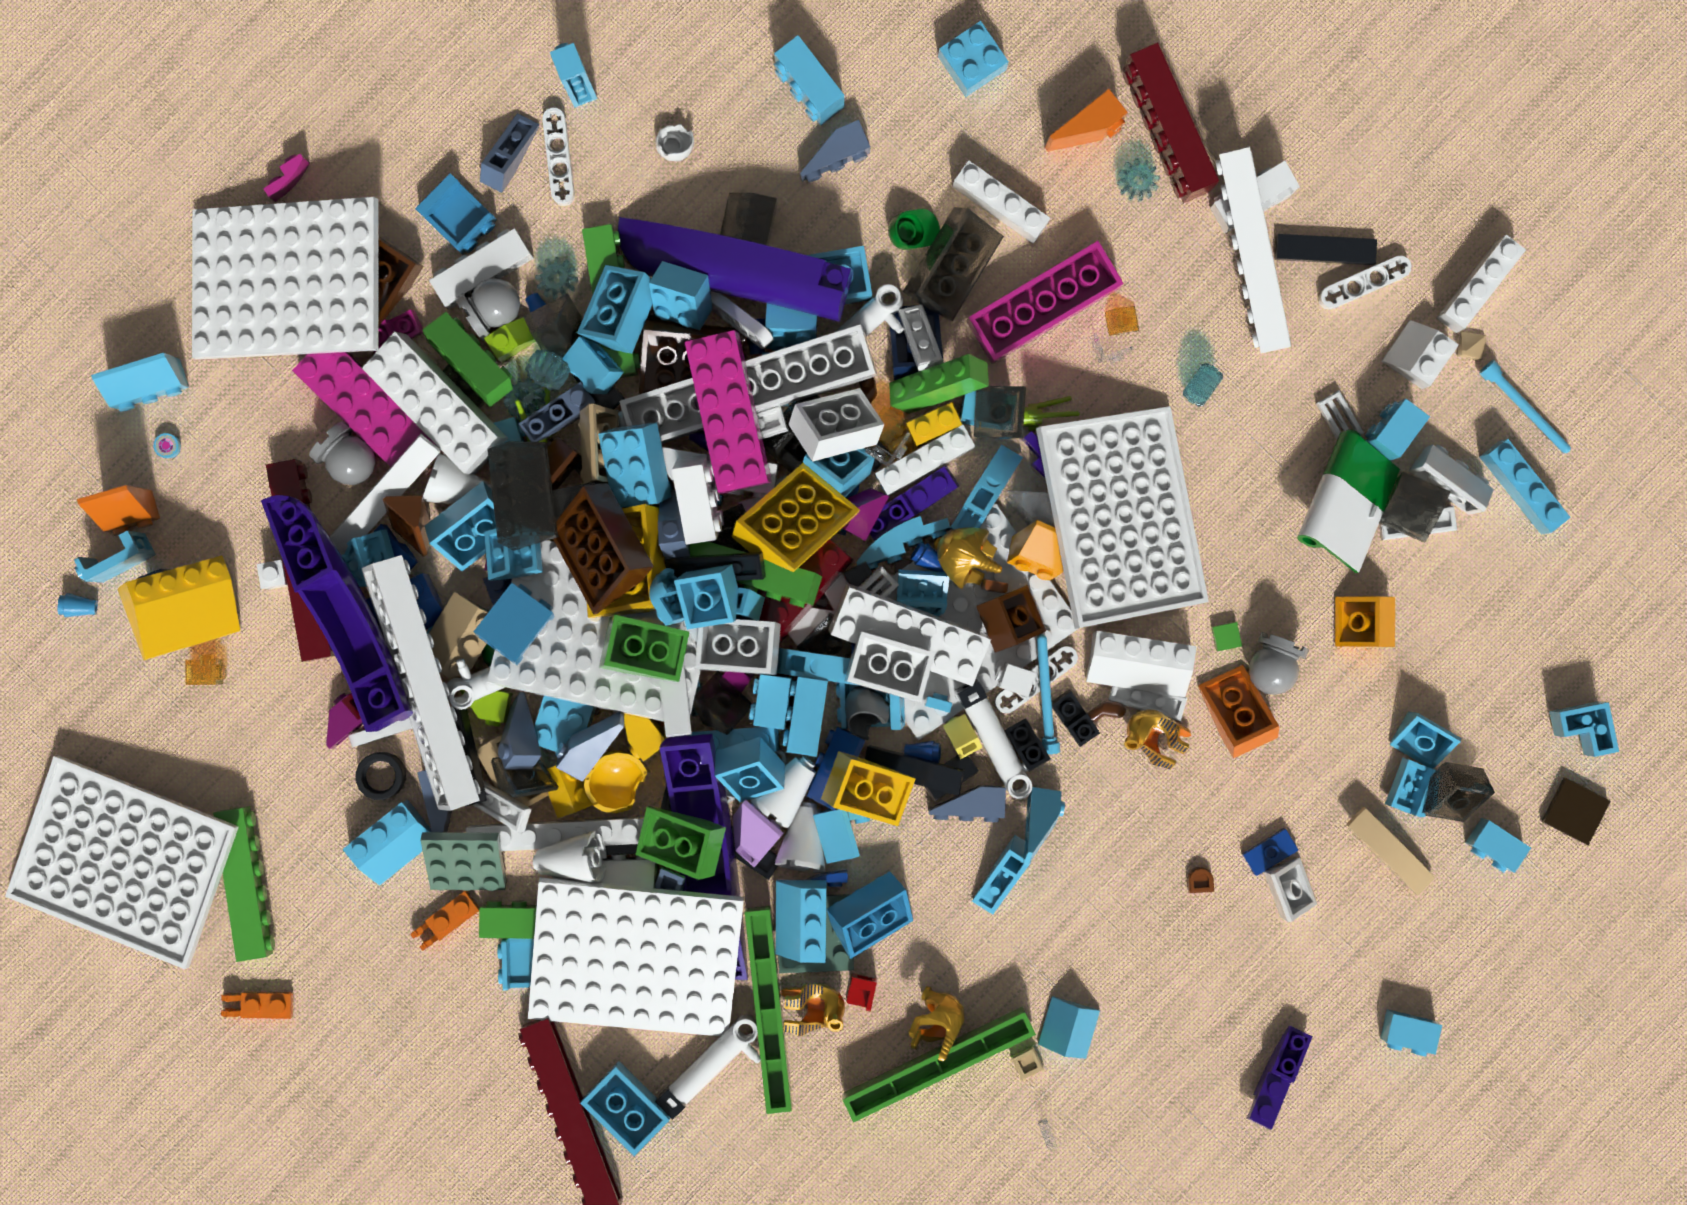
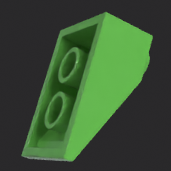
M613 615L608 621L599 668L679 682L689 631Z
M647 806L635 855L698 880L715 875L726 827L705 819Z

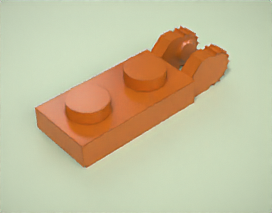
M464 891L426 919V923L410 935L414 939L420 936L428 927L432 930L434 936L424 941L420 946L421 950L424 951L434 942L440 941L479 912V906L470 894Z
M243 991L242 993H225L221 995V1000L225 1002L241 1001V1009L225 1008L221 1010V1016L223 1017L240 1016V1018L291 1019L293 1017V992Z

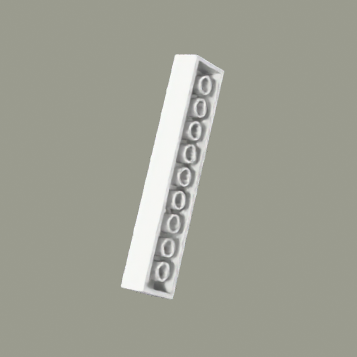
M861 324L745 361L756 413L878 376L864 328ZM693 378L619 401L627 426L657 422L661 444L704 431Z
M402 555L365 566L361 569L381 632L413 710V714L409 719L438 810L451 811L480 801L478 797L480 787L477 780H473L470 771L473 769L472 762L468 755L465 756L463 749L465 740L462 732L457 730L455 724L457 715L455 709L450 707L447 699L450 695L449 689L445 682L442 683L439 674L442 672L441 664L438 658H434L432 652L434 642L431 635L426 633L424 626L426 617L423 610L418 607L416 601L418 599V592L415 585H411L408 576L411 574L410 566L407 560H403Z

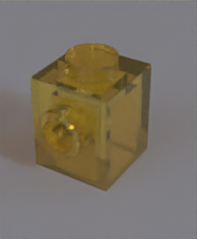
M884 406L878 414L884 423L879 441L889 446L894 437L899 440L906 427L903 425L905 419L902 417L903 412L892 406L890 408Z
M199 655V660H185L186 685H220L226 679V665H223V659L215 660V655Z

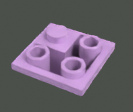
M745 800L732 816L735 851L755 867L783 835V832L774 820H768L752 802L749 803Z

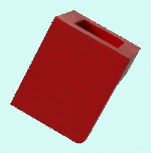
M852 973L846 1002L865 1007L866 1011L871 1012L877 978Z

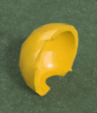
M614 750L604 753L584 779L586 796L594 807L603 812L619 813L628 811L635 801V792L639 783L644 782L647 776V770L639 759L637 760L628 752Z

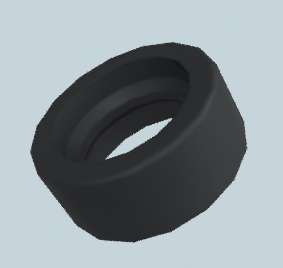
M377 752L366 756L359 763L355 772V781L358 789L366 797L373 800H385L395 796L403 788L406 781V769L403 762L396 755L388 752ZM377 761L389 763L395 771L393 785L384 791L373 789L366 779L368 768Z

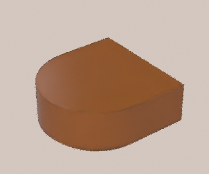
M984 579L982 580L981 588L986 591L1006 594L1009 584Z
M1195 867L1189 872L1187 876L1188 893L1214 892V878L1208 869Z

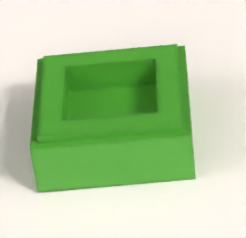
M1237 622L1211 627L1216 651L1242 647Z

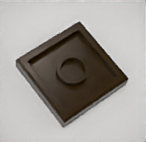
M1563 778L1541 822L1589 846L1611 801L1567 778Z

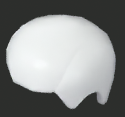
M682 124L668 125L660 129L655 139L657 151L668 161H682L690 155L694 147L692 130H686Z

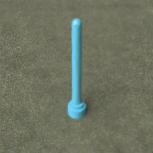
M1495 360L1490 361L1480 370L1479 374L1486 381L1495 382L1562 453L1570 452V445L1501 375L1503 373L1500 370L1501 366Z
M1039 634L1037 636V650L1044 737L1041 743L1048 754L1060 753V742L1054 736L1047 637L1044 634Z

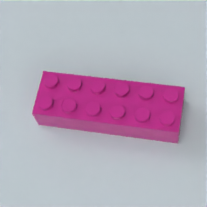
M1096 241L971 315L967 319V324L991 364H994L1119 290L1124 283L1099 241Z
M733 330L686 341L685 347L718 493L724 494L772 483L739 333Z
M350 353L307 354L292 370L390 467L420 434L435 444L362 369L363 366Z

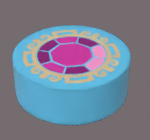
M163 433L154 440V451L160 457L171 459L179 454L181 442L175 435Z

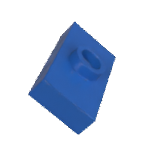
M1283 828L1242 853V856L1253 874L1258 876L1297 852L1298 848L1287 830Z

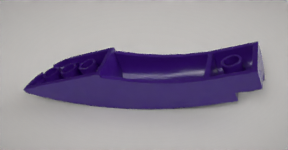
M619 217L620 247L624 256L638 271L645 272L650 277H653L662 261L708 275L710 291L764 302L840 322L853 276L851 268L828 263L823 259L719 234Z
M275 495L261 500L294 592L299 593L325 635L349 685L365 731H380L397 721H404L412 716L413 710L374 614L350 569L321 523L306 504L294 497Z
M713 733L669 737L661 743L659 748L671 811L705 819L726 827L715 875L698 880L680 873V875L685 876L683 891L741 897L725 786L714 776L716 749ZM743 913L735 980H748Z

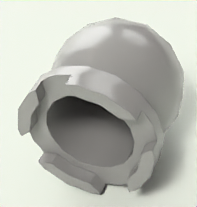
M496 278L481 281L474 288L471 297H467L462 293L455 298L459 308L462 307L468 315L466 319L477 335L481 337L482 341L491 334L489 331L491 327L500 328L512 322L517 317L520 308V297L517 289L511 283Z
M341 421L335 424L326 432L329 437L322 444L317 441L311 449L309 456L317 464L325 462L326 470L334 480L346 485L362 483L373 473L375 454L371 447L360 437L350 436L352 429L346 423Z
M1261 632L1258 642L1263 644V648L1257 651L1250 661L1248 670L1250 680L1258 690L1265 694L1278 695L1285 693L1294 686L1298 679L1300 668L1297 660L1299 658L1306 659L1309 649L1302 646L1300 651L1298 650L1299 647L1294 646L1295 642L1272 634L1268 639V635Z

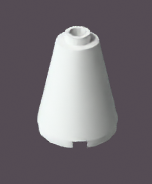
M438 454L423 494V500L452 505L482 481L490 488L492 485L475 474H464L447 456Z
M805 756L801 759L795 757L785 765L784 789L750 799L751 802L767 817L771 815L777 818L774 822L788 828L792 824L816 773L813 769L814 763Z
M803 802L802 806L799 807L792 824L788 827L777 854L775 865L804 872L810 870V868L813 869V873L825 872L824 852L813 815L821 812V810L817 809L816 804Z
M592 831L541 848L533 856V867L540 875L592 883L601 882L606 873V867H602V859L607 858L602 836Z

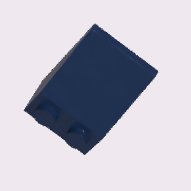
M938 304L923 305L943 359ZM917 305L902 306L901 309L908 308V307H912V306H917ZM898 312L893 314L901 324ZM889 326L893 381L920 372L917 369L904 330L901 333H897Z

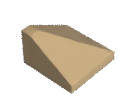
M1460 332L1457 357L1483 360L1486 335Z

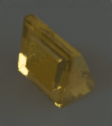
M1135 306L1114 308L1105 312L1109 336L1139 331Z
M908 433L887 446L894 462L916 451L913 440Z

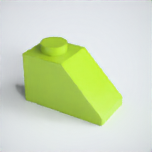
M528 315L503 325L484 339L496 358L504 363L544 337V335L538 328L534 327L532 317Z
M459 690L463 695L465 690ZM498 690L475 700L470 707L479 719L485 720L486 725L500 727V723H505L507 720L513 693Z

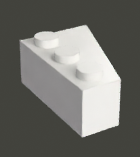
M1286 161L1273 168L1268 167L1257 174L1264 211L1288 199L1300 188ZM1221 193L1214 198L1215 202L1210 209L1225 234L1234 229V224L1229 225L1226 210H1230L1229 199L1224 200Z

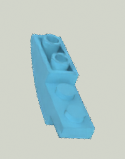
M1001 445L967 498L950 529L980 528L1023 457Z
M921 516L908 520L889 530L873 542L861 555L856 564L859 565L866 561L870 570L878 568L877 563L887 561L888 564L901 561V556L906 555L905 544L913 547L920 542L923 543L922 539L932 536L934 540L944 536L946 531L950 530L948 518L923 525Z
M779 648L777 673L857 685L844 681L851 658Z

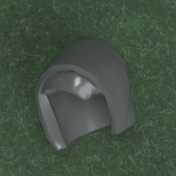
M860 685L853 688L845 700V714L850 731L862 739L869 740L868 733L872 724L875 725L880 721L882 724L887 723L890 704L882 695L871 688Z

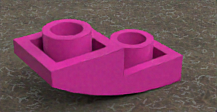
M301 153L286 158L284 164L279 166L284 176H277L268 182V186L263 188L268 197L276 202L286 195L306 172L310 163Z
M410 309L390 320L385 319L378 327V350L394 332L407 334L411 339L424 333L415 310Z

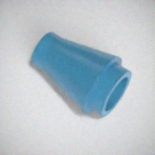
M66 593V595L59 596L57 611L59 615H64L65 618L96 615L98 601Z

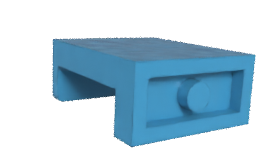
M451 173L415 208L462 255L465 252H471L477 246V240L483 234H489L494 229V223L497 221L494 215L467 191Z
M511 583L473 632L477 637L518 666L523 659L522 655L548 621H552L555 616L551 611L553 607L543 599H540L538 602L532 598V592L524 585L519 584L517 587Z

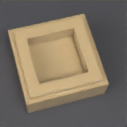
M1033 1045L1010 1056L1022 1080L1044 1070Z

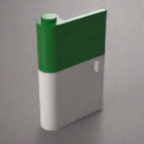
M1351 429L1340 432L1297 539L1309 547L1324 548L1352 571L1359 573L1400 469L1364 440L1359 432Z

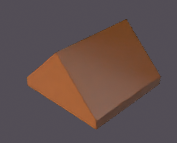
M386 496L383 502L392 529L425 557L428 554L429 547L425 525L430 520L423 496Z

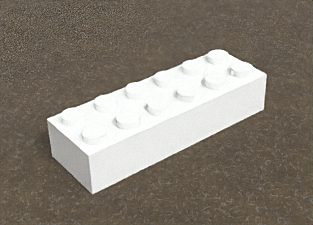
M394 332L362 368L464 474H476L508 439L407 334Z
M846 583L828 629L831 635L855 644L862 631L934 652L935 656L930 671L970 686L974 684L991 641L985 633Z

